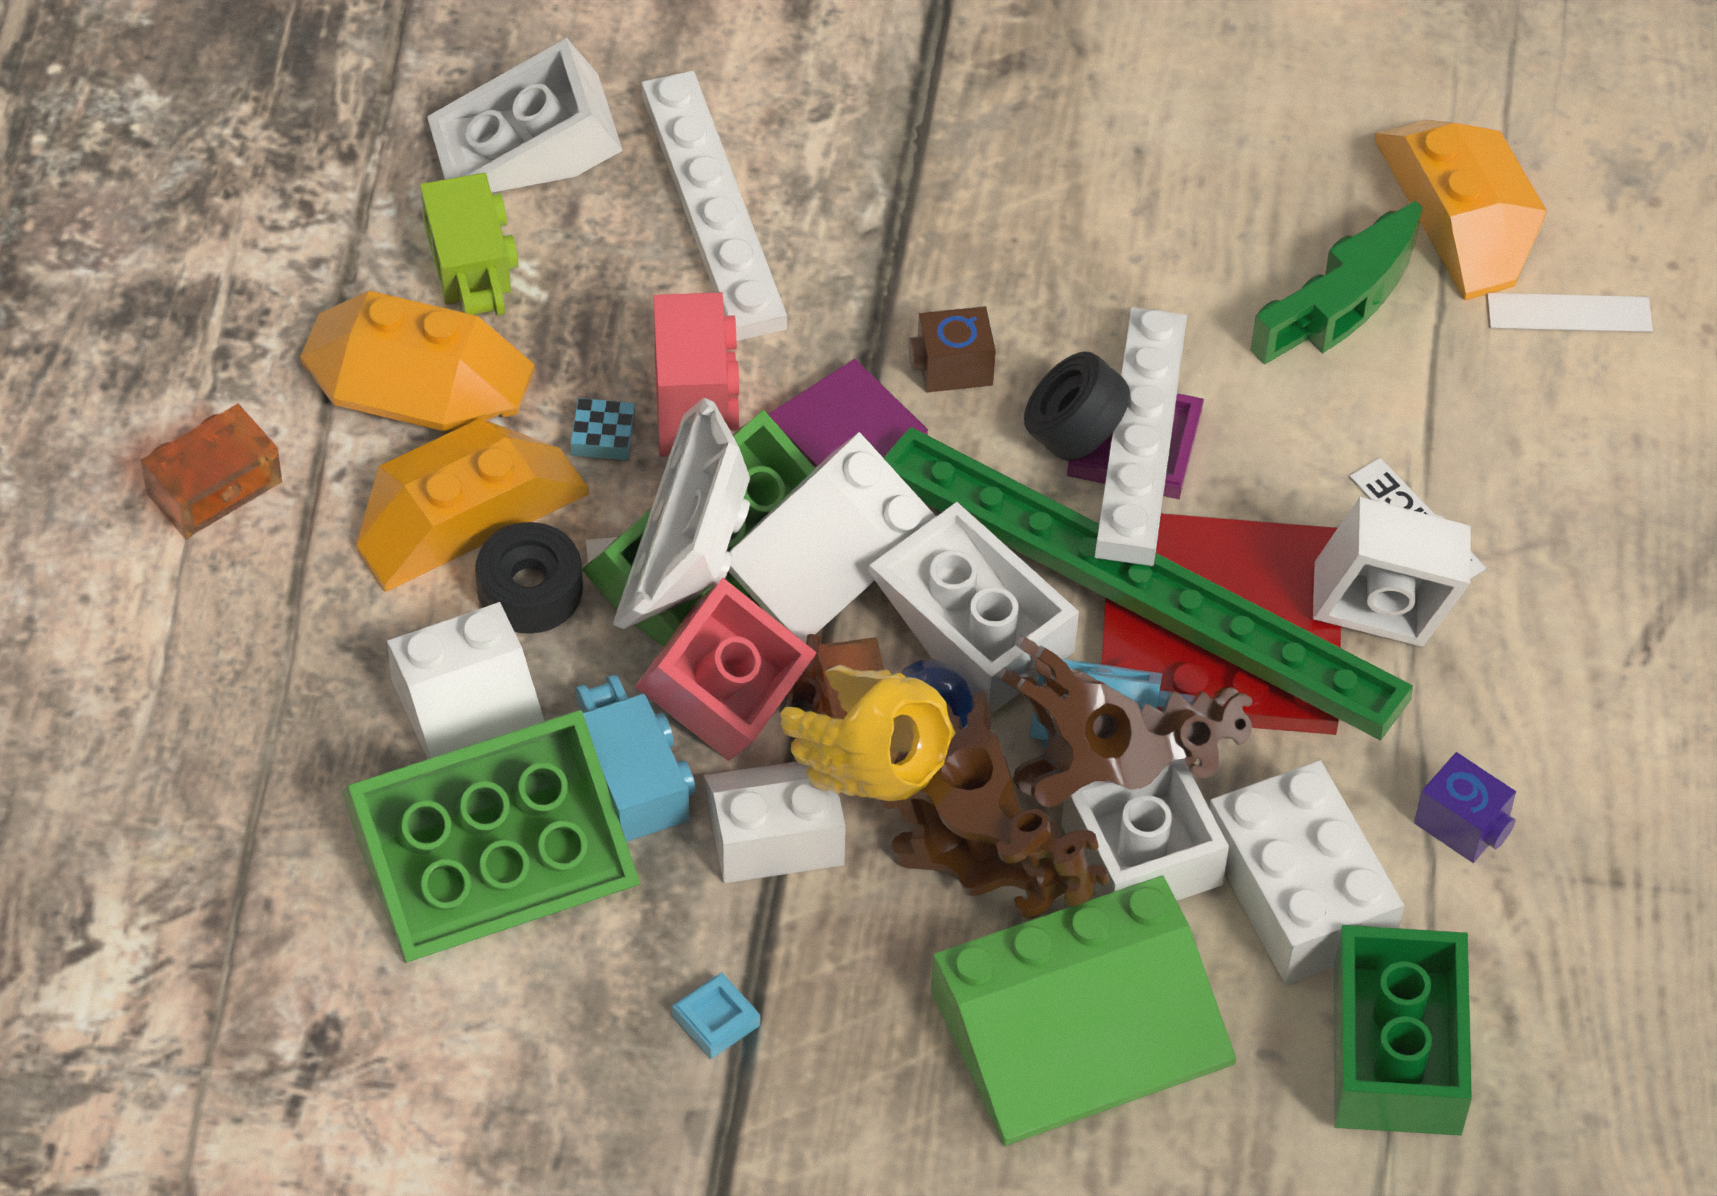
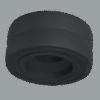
M1091 352L1073 354L1054 366L1034 389L1024 412L1025 428L1032 437L1043 444L1056 457L1066 461L1082 458L1105 442L1119 425L1129 404V386L1125 379L1114 369L1110 368L1098 355Z
M523 522L506 526L495 532L485 541L476 559V586L481 607L484 608L500 602L514 632L531 634L554 629L568 620L580 603L583 592V577L579 551L564 532L553 526L537 522ZM528 568L537 569L546 576L542 583L533 587L521 586L513 580V577L519 571Z

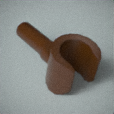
M807 635L806 644L817 653L787 694L785 707H792V704L797 701H807L812 704V712L820 714L822 688L816 681V668L822 637L819 635Z

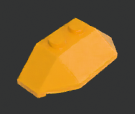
M1421 120L1375 133L1374 140L1409 203L1416 201L1423 207L1420 222L1464 301L1515 287L1522 267L1543 224L1547 210L1501 131L1454 122Z
M370 290L319 313L300 355L301 364L307 371H310L319 387L335 406L440 431L460 428L480 418L489 420L498 415H501L503 418L517 415L535 372V364L479 316Z
M480 418L378 466L356 544L357 552L382 589L387 592L483 546L491 535L506 526L516 523L533 522L589 495V487L559 447Z

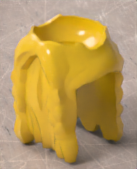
M838 665L831 667L825 672L827 679L830 681V686L839 692L838 700L840 701L841 708L847 712L844 720L834 719L812 711L805 712L796 707H785L780 712L782 718L780 724L784 734L796 738L791 743L793 756L799 764L809 765L806 771L810 778L809 782L820 790H831L836 794L843 792L850 797L858 795L861 798L869 797L884 801L909 798L925 788L933 775L944 765L950 741L955 735V730L948 716L946 702L935 688L922 680L906 677L901 673L891 674L888 669L860 671ZM890 749L908 752V755L901 762L892 764Z

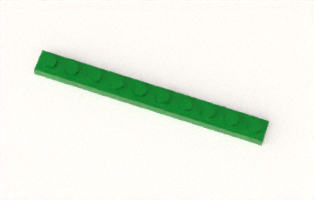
M910 427L884 457V460L924 503L943 512L958 502L1006 546L1380 741L1412 700L1413 685L1155 553L1154 566L1095 558L1099 523L913 427Z

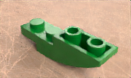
M1414 201L1396 212L1388 211L1380 216L1374 225L1354 236L1348 235L1338 240L1329 250L1325 275L1319 274L1312 277L1300 290L1281 301L1273 300L1267 303L1256 314L1250 350L1265 365L1306 340H1309L1323 354L1351 335L1381 307L1400 281L1409 264L1416 244L1423 207Z

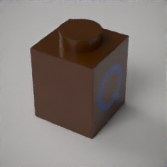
M986 306L919 313L918 336L909 337L908 348L912 371H922L926 393L993 386L996 349Z

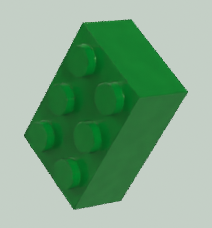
M1342 925L1334 960V1128L1462 1136L1472 1100L1468 932Z

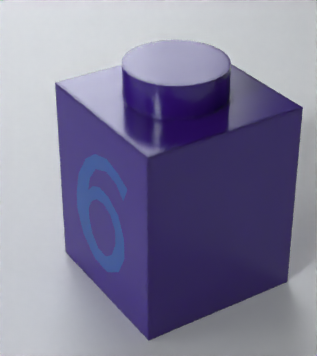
M1456 752L1421 790L1414 824L1474 863L1488 846L1498 849L1511 833L1516 819L1510 816L1516 791Z

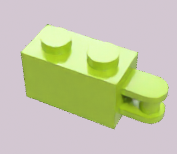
M486 172L420 184L423 222L444 303L460 302L462 311L472 315L493 311L496 317L505 315L503 294L511 292L510 269L518 268L519 263L513 235L503 236L501 230L502 226H507V216L502 194L491 193Z

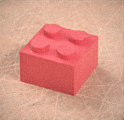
M723 292L653 295L659 457L670 455L683 414L703 397L715 402L730 431H737L739 429V367L735 351H726L737 350L735 315L724 316Z
M722 578L698 599L635 685V688L643 694L645 693L649 699L726 760L730 761L755 741L817 652Z

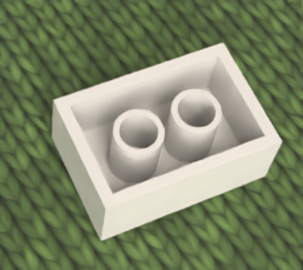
M1321 760L1211 799L1209 809L1229 845L1224 875L1285 985L1334 967L1342 925L1400 928L1405 905Z

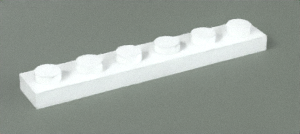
M689 71L643 81L642 98L715 293L723 292L724 316L735 315L737 341L787 330L785 308L695 72Z
M1131 307L1121 374L1129 386L1130 399L1127 410L1112 435L1095 558L1154 566L1187 315Z

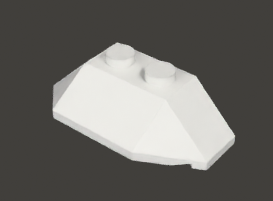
M703 397L683 414L613 625L622 629L697 598L722 578L725 579L729 571L732 553L726 550L732 532L737 533L749 510L750 501L744 499L750 476L737 442L715 402Z

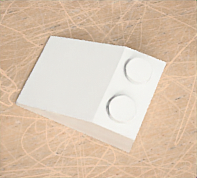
M568 38L427 116L445 179L486 172L491 193L576 177L623 151L598 73Z
M859 432L834 450L729 551L732 553L729 573L765 612L806 643L807 635L816 634L874 581V578L869 573V565L936 516Z
M958 502L869 565V573L946 679L965 697H968L967 687L969 690L968 699L973 702L974 694L984 691L991 715L1020 694L1014 687L997 678L1002 668L1009 669L1017 675L1026 673L1035 681L1038 680L1039 674L1030 667V656L1015 645L1020 635L1035 642L1039 647L1041 645L1062 659L1068 658L1075 652L1079 611Z

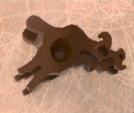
M1020 635L1015 645L1030 656V667L1044 677V682L1039 685L1030 675L1026 673L1017 675L1006 668H1002L997 677L1025 696L1033 708L1037 721L1044 726L1048 734V746L1045 753L1020 764L1015 769L1013 781L1018 790L1032 795L1035 802L1048 808L1059 805L1080 788L1095 781H1111L1131 790L1141 789L1151 784L1167 765L1182 758L1189 767L1190 773L1198 778H1209L1216 773L1219 765L1218 741L1222 738H1232L1235 744L1239 746L1248 740L1251 734L1252 723L1242 707L1250 706L1252 698L1244 693H1239L1232 687H1223L1216 691L1212 698L1205 692L1200 691L1191 703L1186 701L1178 692L1171 690L1162 712L1148 703H1143L1139 708L1137 702L1079 669H1070L1058 655L1041 645L1039 647L1035 642L1023 635ZM1197 758L1200 762L1199 765L1193 764L1197 761Z
M984 691L973 695L975 707L967 714L968 726L963 729L960 717L955 716L950 705H947L948 716L955 730V735L950 741L944 765L933 775L925 788L907 799L896 801L875 799L878 807L900 809L904 823H913L914 825L913 832H902L894 837L891 847L898 864L908 869L935 870L948 873L959 880L963 891L969 896L982 895L1002 886H1014L1026 891L1028 899L1025 900L1023 896L1019 895L1015 897L1014 901L1018 914L1024 918H1035L1043 914L1055 899L1062 894H1065L1064 899L1068 906H1078L1088 901L1094 893V885L1097 882L1101 885L1109 883L1106 868L1101 865H1087L1084 855V849L1087 847L1090 850H1097L1099 848L1096 834L1090 830H1078L1059 837L1057 823L1055 820L1049 821L1048 815L1044 811L1034 808L1021 811L998 736L990 731L992 725L991 711Z

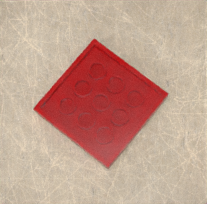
M1161 513L1156 546L1157 554L1341 648V626L1313 619L1314 562L1338 528ZM1105 597L1102 665L1162 673L1160 691L1170 692L1172 690L1180 694L1193 696L1202 691L1212 698L1215 692L1223 687H1232L1239 693H1244L1252 698L1250 706L1242 707L1252 723V728L1337 734L1338 718ZM1157 706V709L1162 712L1163 707Z

